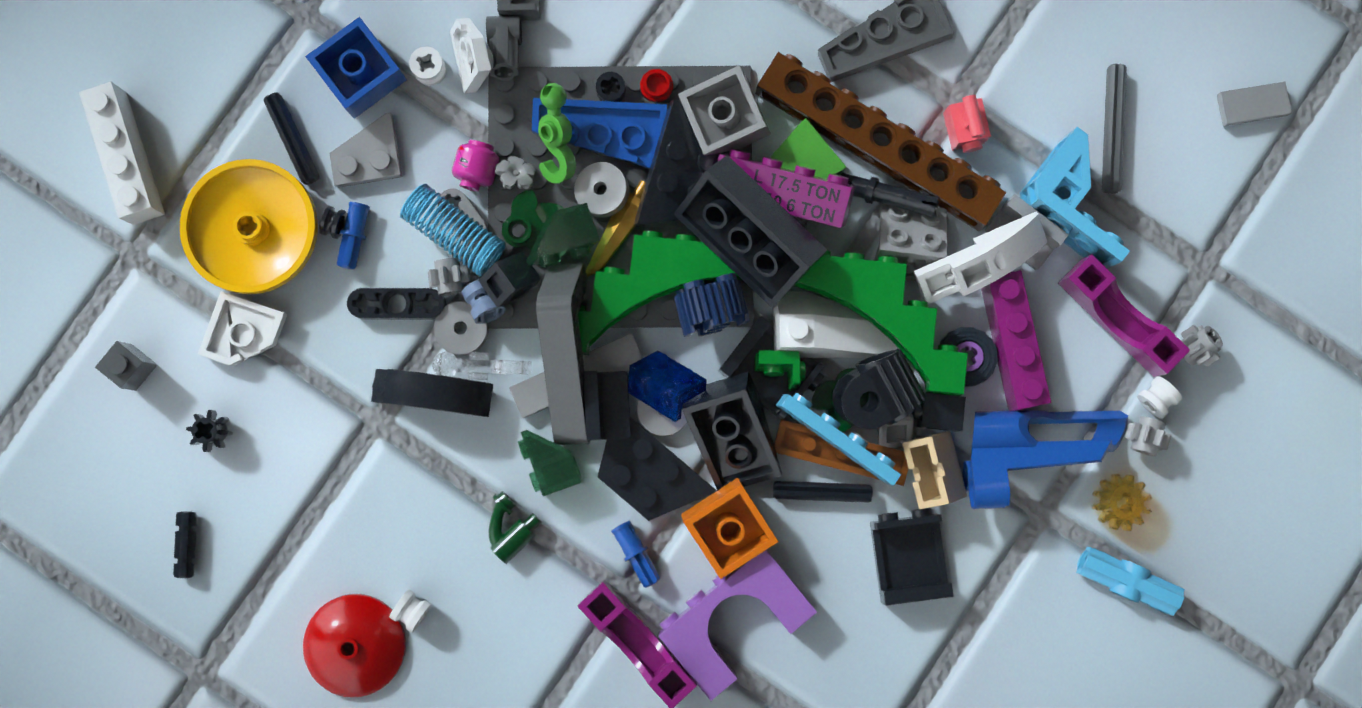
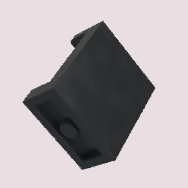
M760 316L718 372L726 378H730L749 371L762 406L779 419L783 420L787 415L793 418L777 407L776 404L783 394L793 397L795 393L802 396L807 389L813 392L825 377L820 373L824 365L821 362L817 363L812 358H800V361L805 362L806 375L805 381H800L796 391L788 390V372H784L782 376L769 377L764 376L762 371H755L754 358L758 351H774V329L770 326L771 323Z
M931 508L911 510L912 517L899 518L898 512L879 514L878 521L870 522L880 601L885 606L954 597L952 583L948 582L940 530L942 515L932 514Z

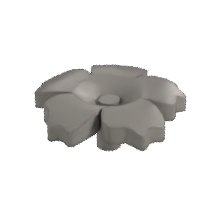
M513 156L508 157V161L503 160L495 166V174L501 175L500 181L503 183V187L509 190L515 184L519 189L529 190L532 187V179L536 172L532 164L524 163L523 159Z

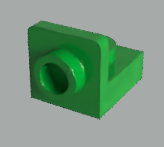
M759 350L754 358L755 371H762L764 376L769 377L782 376L784 372H788L789 391H796L800 381H805L806 367L805 362L800 361L799 351Z

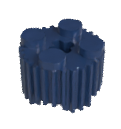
M736 273L721 275L716 278L717 282L706 285L703 279L685 283L684 289L676 291L674 299L684 337L691 336L696 330L698 336L715 334L729 327L730 322L736 321L737 326H740L750 321L741 282L737 280Z

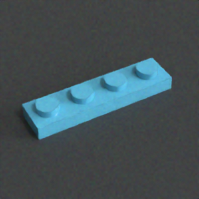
M795 393L793 397L783 394L776 404L777 407L885 484L895 485L901 476L900 473L893 469L896 464L880 452L874 456L865 449L868 445L866 441L852 432L849 436L838 430L840 426L838 421L826 413H823L821 417L810 410L813 404L800 394Z

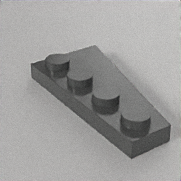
M894 0L892 4L883 10H877L869 15L868 19L857 27H851L819 48L818 57L827 77L831 82L950 40L953 38L954 31L939 0Z

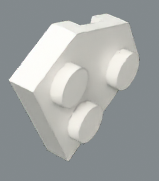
M470 18L456 19L450 34L464 94L475 93L491 69H493V55L490 49H486L484 37Z
M221 291L198 355L235 366L276 346L288 314Z

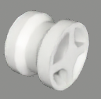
M426 46L416 49L411 54L409 60L410 69L420 83L433 86L445 78L446 65L437 50Z
M1156 376L1152 380L1151 387L1148 390H1142L1137 396L1140 403L1150 413L1160 419H1163L1168 414V408L1171 405H1177L1182 400L1179 391L1160 376Z
M408 589L392 610L389 618L394 621H402L405 623L406 629L413 633L428 613L432 604L426 600H418L415 593Z

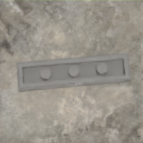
M632 333L590 351L589 356L583 355L585 371L629 372L645 364ZM544 372L509 387L523 419L549 407Z

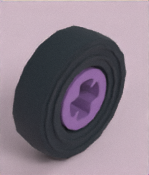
M960 327L949 332L940 341L939 345L958 346V352H961L962 348H965L966 352L970 350L974 352V356L971 358L973 364L968 366L967 362L965 387H973L983 383L993 374L998 362L997 349L993 340L984 331L974 327Z

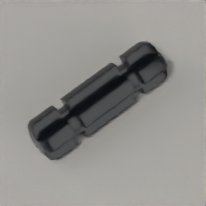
M181 511L176 514L175 526H179V531H175L174 558L177 559V563H174L173 575L176 578H191L195 573V563H191V561L195 558L196 531H193V526H197V514L192 511Z

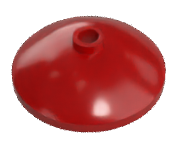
M365 594L343 595L319 608L309 621L303 639L304 660L315 681L327 691L343 697L367 696L386 686L398 673L406 651V638L401 621H394L389 618L393 609L383 601ZM346 642L354 645L353 654L345 652L344 645Z

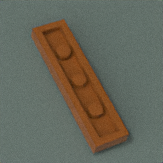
M780 419L774 442L776 453L878 479L804 425ZM867 442L868 445L865 448L874 456L880 452L896 463L893 469L900 473L901 476L895 484L904 486L908 472L905 452Z

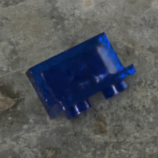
M658 350L629 366V394L674 422L681 419L683 403L706 391L707 379Z

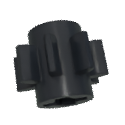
M208 410L206 418L201 414H194L193 416L196 421L192 427H186V430L190 431L193 436L190 445L203 443V452H211L213 444L218 448H225L223 440L227 435H233V432L227 430L226 426L229 418L220 417L216 419L217 412L215 410ZM207 425H213V428L210 430L212 437H206V434L209 432Z

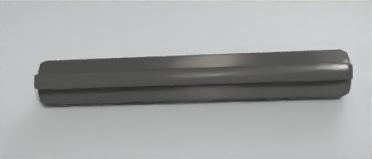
M1111 64L1107 68L1101 190L1103 193L1116 194L1122 190L1127 67L1124 64Z

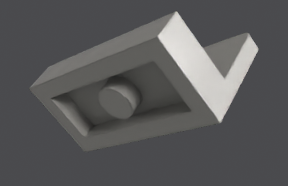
M1014 194L1005 202L987 226L985 232H990L1037 212L1047 243L1025 262L1037 270L1043 265L1052 251L1062 245L1069 234Z

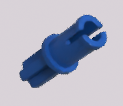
M349 202L344 230H340L339 233L342 235L336 262L337 266L350 270L357 267L362 240H366L367 237L364 235L370 206Z
M629 520L611 530L626 556L624 561L631 563L643 587L647 588L660 580V576L646 552L649 548L647 546L644 547L631 521Z

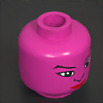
M469 140L468 144H462L458 147L452 166V174L461 181L460 187L479 192L480 187H488L493 184L496 175L495 166L499 164V156L494 152L492 145L477 140Z

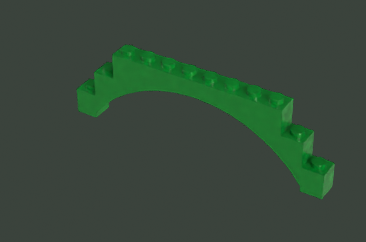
M643 231V235H634L630 275L624 274V269L605 267L604 272L596 271L591 312L586 311L587 306L581 305L578 318L583 355L589 356L590 346L608 329L631 312L655 299L684 289L685 283L703 279L705 284L717 282V277L735 272L703 242L696 241L695 236L679 234L676 235V239L663 238V233L656 231ZM827 250L794 286L825 296L849 308L874 325L898 349L902 350L904 356L910 361L925 383L924 393L952 396L964 394L968 353L958 352L959 347L953 345H938V350L933 349L937 308H929L928 302L910 300L908 305H903L907 264L898 263V258L880 256L878 261L864 260L865 255L859 253H845L844 257L831 256V251ZM736 274L737 280H742V279Z

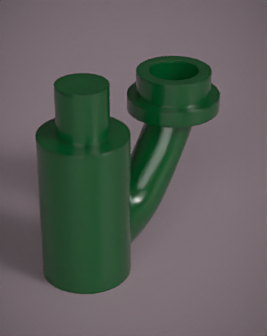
M501 491L498 495L495 494L493 496L496 503L491 515L488 534L491 550L502 562L507 564L536 536L533 531L542 521L532 513L525 521L519 519L503 534L502 523L504 514L506 512L510 515L516 504L504 491Z

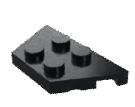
M672 100L669 103L634 225L641 226L679 220L674 215L675 211L705 171L718 162L719 154L726 153L722 152L704 156L684 107L679 101Z
M630 417V438L606 440L597 477L648 521L711 495L716 490L632 417Z

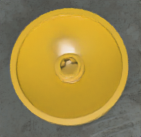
M256 159L227 162L206 173L189 192L180 217L182 247L193 268L215 286L240 294H259L272 291L291 281L309 261L318 235L316 208L303 184L280 166Z

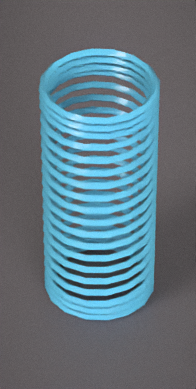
M426 183L418 186L410 194L400 211L401 219L410 223L412 227L415 226L416 230H420V233H424V236L429 237L431 241L434 240L435 244H439V247L444 248V251H448L454 258H458V261L463 262V265H468V268L472 269L480 277L498 261L505 249V241L497 237V235L493 236V232L488 233L487 228L483 229V225H479L478 221L474 222V218H469L468 214L464 215L463 210L459 211V207H455L453 203L450 204V201L445 200L444 196L440 197V193H436ZM437 196V199H436V200L433 202V204L429 207V205L431 204V202L433 201V199ZM442 200L441 204L435 209L438 202ZM447 203L446 207L438 215L434 223L429 227L431 221L437 216L442 207ZM429 207V209H428L427 212L425 213L424 217H423L421 220H419V218L421 217V215H422V214L426 211V209ZM451 207L450 212L444 217L440 225L434 230L435 226L439 223V221L443 218L447 210ZM456 211L455 215L451 218L446 227L440 232L441 228L450 218L452 213ZM432 213L429 220L424 224L426 218ZM461 214L458 221L453 225L449 233L444 237L446 231L450 228V225L453 224L455 219ZM464 218H466L465 221L463 222V224L460 226V228H459V229L457 230V232L455 233V235L449 240V238H450V236L452 235V233L454 232V230L458 227V225L461 223V221H462ZM470 222L467 229L463 232L461 237L455 242L459 233ZM475 225L474 229L472 230V232L470 233V235L467 237V239L465 240V242H463V243L460 245V243H461V241L463 240V238L467 235V233L469 232V230ZM479 230L471 244L464 250L469 240ZM484 233V235L482 236V238H481V240L479 241V243H478V244L475 246V248L470 252V250H471V248L473 247V245L475 244V242H476V241L478 240V238ZM489 236V238H488V240L486 241V243L484 244V246H483V247L481 248V250L475 255V253L477 252V250L479 249V247L481 246V244H482V243L485 241V239Z

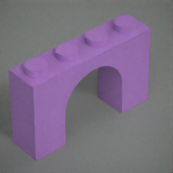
M767 550L722 579L717 575L712 580L715 584L714 587L706 593L702 589L686 601L689 607L684 612L678 615L674 611L659 624L663 628L658 633L659 638L710 701L737 680L736 673L715 649L708 636L710 616L720 602L735 595H749L758 598L770 608L790 634L817 613Z

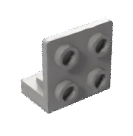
M881 203L879 245L874 261H878L880 256L898 258V263L907 264L905 280L917 281L914 273L915 270L947 257V210L935 208L937 212L933 218L925 214Z

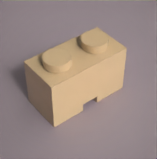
M950 431L927 435L902 443L908 468L913 470L915 482L912 484L919 509L946 505L967 497Z

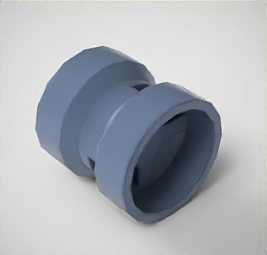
M478 280L468 284L461 292L466 303L472 307L471 315L476 324L494 321L506 311L504 305L496 307Z

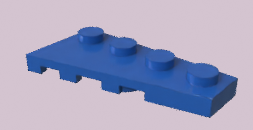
M533 98L532 133L539 135V121L541 117L547 114V108L542 104L540 98ZM566 99V103L561 107V113L569 119L572 126V137L567 144L650 169L667 113V104Z

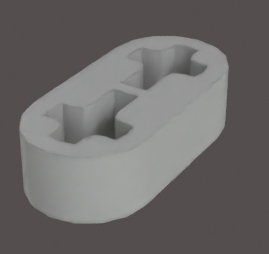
M455 188L447 189L440 194V197L444 196L445 200H448L450 197H453L455 200L461 198L458 205L464 211V215L468 214L469 218H474V222L478 221V224L483 225V229H488L487 224L475 207L460 190ZM447 203L442 207L440 212H442V210L446 207ZM449 209L443 217H445L451 209ZM456 212L452 213L447 222L451 220V218L455 215ZM458 216L453 222V224L450 225L451 228L458 221L460 216ZM464 218L458 225V227L454 230L455 233L463 224L466 218ZM465 226L464 229L459 233V235H458L459 238L461 237V235L463 234V232L467 229L466 226ZM484 233L478 238L473 247L479 243ZM473 237L467 243L468 246L473 241Z

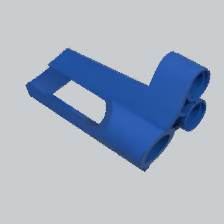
M1120 410L975 412L971 460L964 461L962 468V478L965 490L969 491L971 508L1001 509L1009 506L1010 485L1008 471L1102 462L1107 452H1114L1120 445L1127 429L1128 415ZM1098 423L1092 440L1037 441L1029 432V424Z

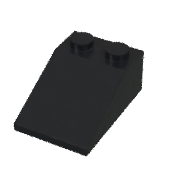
M749 371L686 390L682 411L717 491L736 478L745 487L782 476L781 466L761 399Z

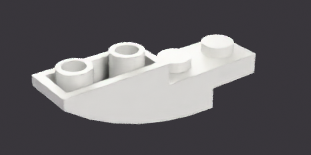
M1037 212L1031 213L973 238L975 245L915 270L914 273L924 300L930 304L958 291L964 297L1000 279L1022 265L1047 243L1039 214Z

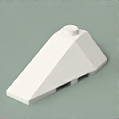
M789 291L773 308L774 351H799L800 358L866 359L876 354L898 349L874 325L849 308L809 292Z

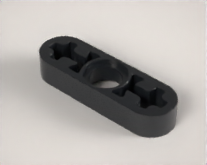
M359 288L352 291L347 299L349 312L362 320H435L447 305L445 297L439 296L438 291L432 288ZM365 295L366 299L371 302H380L383 313L378 314L380 308L376 306H368L365 308V312L362 313V310L356 307V302L361 301L362 296ZM394 295H402L406 300L405 309L400 313H392L388 308V302ZM411 295H416L415 300L417 302H426L429 296L432 295L433 299L439 302V305L433 307L432 313H428V309L425 307L414 306L416 313L411 314L413 310Z

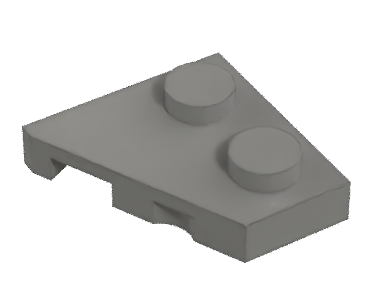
M385 113L329 153L334 186L337 188L402 177L394 119L391 113Z

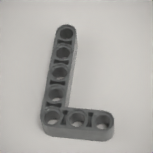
M584 263L550 264L536 300L537 322L555 445L590 444V440H587L583 374L585 368L578 318L587 288V273Z

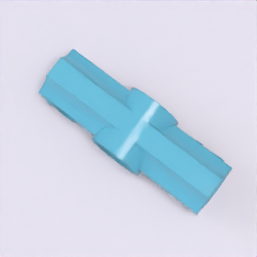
M1086 547L1078 560L1077 574L1109 587V591L1136 603L1140 601L1172 616L1180 609L1183 603L1185 589L1152 575L1150 570L1124 559L1118 560L1107 553L1091 547Z

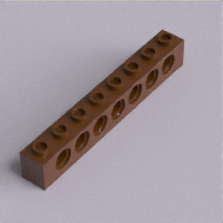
M780 52L776 54L757 84L756 95L800 122L806 118L818 133L912 191L935 197L939 196L938 207L946 209L948 213L977 231H980L987 225L1006 194V191L1000 188L1001 184L997 180L986 175L981 177L972 171V166L960 158H950L943 153L944 149L937 143L929 140L924 142L915 136V131L903 123L897 125L887 119V114L880 108L875 106L867 107L858 101L859 97L852 91L845 88L840 90L830 84L831 80L823 73L818 71L812 73L802 67L803 63L791 54L784 56ZM793 81L800 82L804 86L805 91L799 94L793 93L789 90L788 84ZM822 98L827 99L832 103L833 109L822 111L817 107L816 101ZM847 116L857 117L861 127L856 129L848 127L844 118ZM883 133L887 136L889 144L887 146L877 145L873 140V134ZM904 150L912 151L917 157V162L914 164L905 162L901 152ZM930 168H940L944 172L945 180H934L930 175ZM959 185H967L972 189V199H966L960 195Z

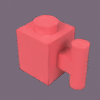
M976 95L963 97V102L951 104L943 112L952 151L962 149L963 153H970L983 148L982 144L991 137L982 98L977 99Z

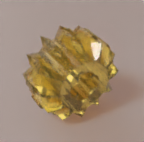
M1112 474L1111 482L1102 479L1099 483L1103 492L1093 491L1092 493L1095 498L1100 499V503L1093 504L1092 509L1103 511L1099 515L1098 521L1100 523L1109 521V528L1111 530H1118L1121 526L1124 531H1131L1133 523L1136 525L1144 524L1140 513L1150 514L1152 512L1149 507L1144 506V502L1150 501L1152 496L1150 494H1141L1146 484L1144 482L1134 484L1133 475H1125L1122 479L1120 474ZM1122 497H1125L1126 504L1121 505V507H1118L1117 501L1122 500Z

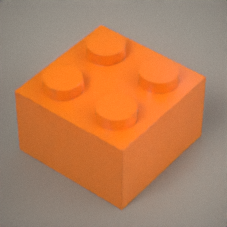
M738 478L681 514L683 523L720 579L779 542Z

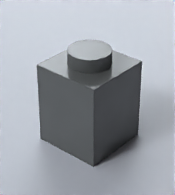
M116 341L95 368L119 388L137 391L157 364L134 345Z

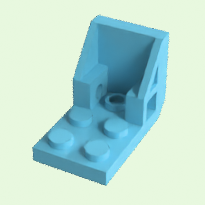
M1075 127L1057 143L1019 194L1022 200L1069 234L1063 243L1083 258L1092 254L1106 268H1110L1122 262L1130 250L1123 246L1124 241L1118 235L1110 231L1105 232L1095 225L1097 222L1090 214L1075 210L1091 188L1088 134Z

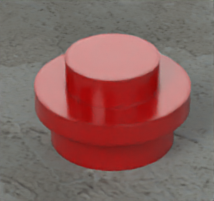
M649 70L641 78V93L650 102H663L672 94L673 80L664 70Z

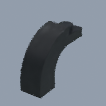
M376 369L372 384L371 402L489 417L494 384L428 373Z

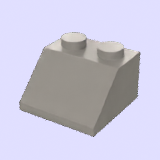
M740 65L678 94L704 156L727 152L731 149H740L771 135Z

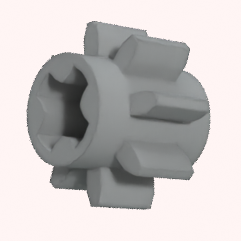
M458 258L434 261L435 269H430L428 272L429 288L437 287L439 296L461 294L463 285L470 282L468 266L460 267Z
M1192 325L1181 333L1184 338L1181 341L1190 349L1183 358L1191 365L1197 364L1198 366L1205 364L1208 367L1220 359L1217 352L1221 350L1223 342L1219 334L1212 327H1203L1201 325L1197 328L1195 325Z
M1141 416L1139 423H1129L1125 438L1131 440L1132 450L1145 455L1156 456L1158 449H1168L1172 435L1165 433L1166 423Z

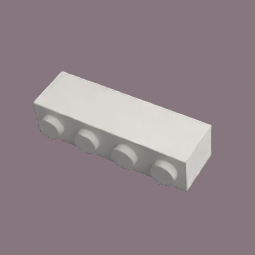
M113 82L80 91L79 95L118 218L136 225L165 215L127 92Z

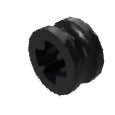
M612 71L605 72L599 76L595 85L599 100L621 102L626 93L625 81L622 76ZM612 81L616 82V88L620 89L619 92H611L609 96L605 95V88L602 86L604 84L610 85Z
M328 206L324 210L320 221V234L327 235L331 233L332 238L338 239L341 236L339 234L340 230H344L347 217L346 211L341 209L336 212L334 207Z

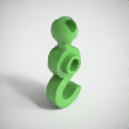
M549 83L543 87L540 93V99L547 108V114L541 117L539 121L538 133L548 150L558 159L559 168L553 160H548L540 163L539 169L549 182L561 183L572 178L576 171L575 156L566 145L572 137V126L569 119L561 113V107H563L567 99L565 89L557 83Z

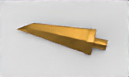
M640 180L633 193L629 192L625 206L618 213L611 216L586 269L587 277L595 274L596 271H601L636 226L634 221L646 182Z

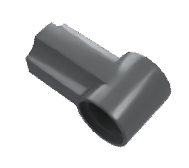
M520 15L487 16V44L493 55V69L490 71V76L498 78L500 81L512 80L514 76L519 75V45H522Z

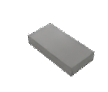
M1286 82L1223 91L1217 94L1223 126L1285 117L1292 114Z

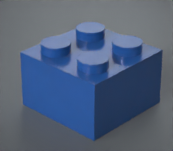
M360 16L305 56L345 110L354 119L407 80Z

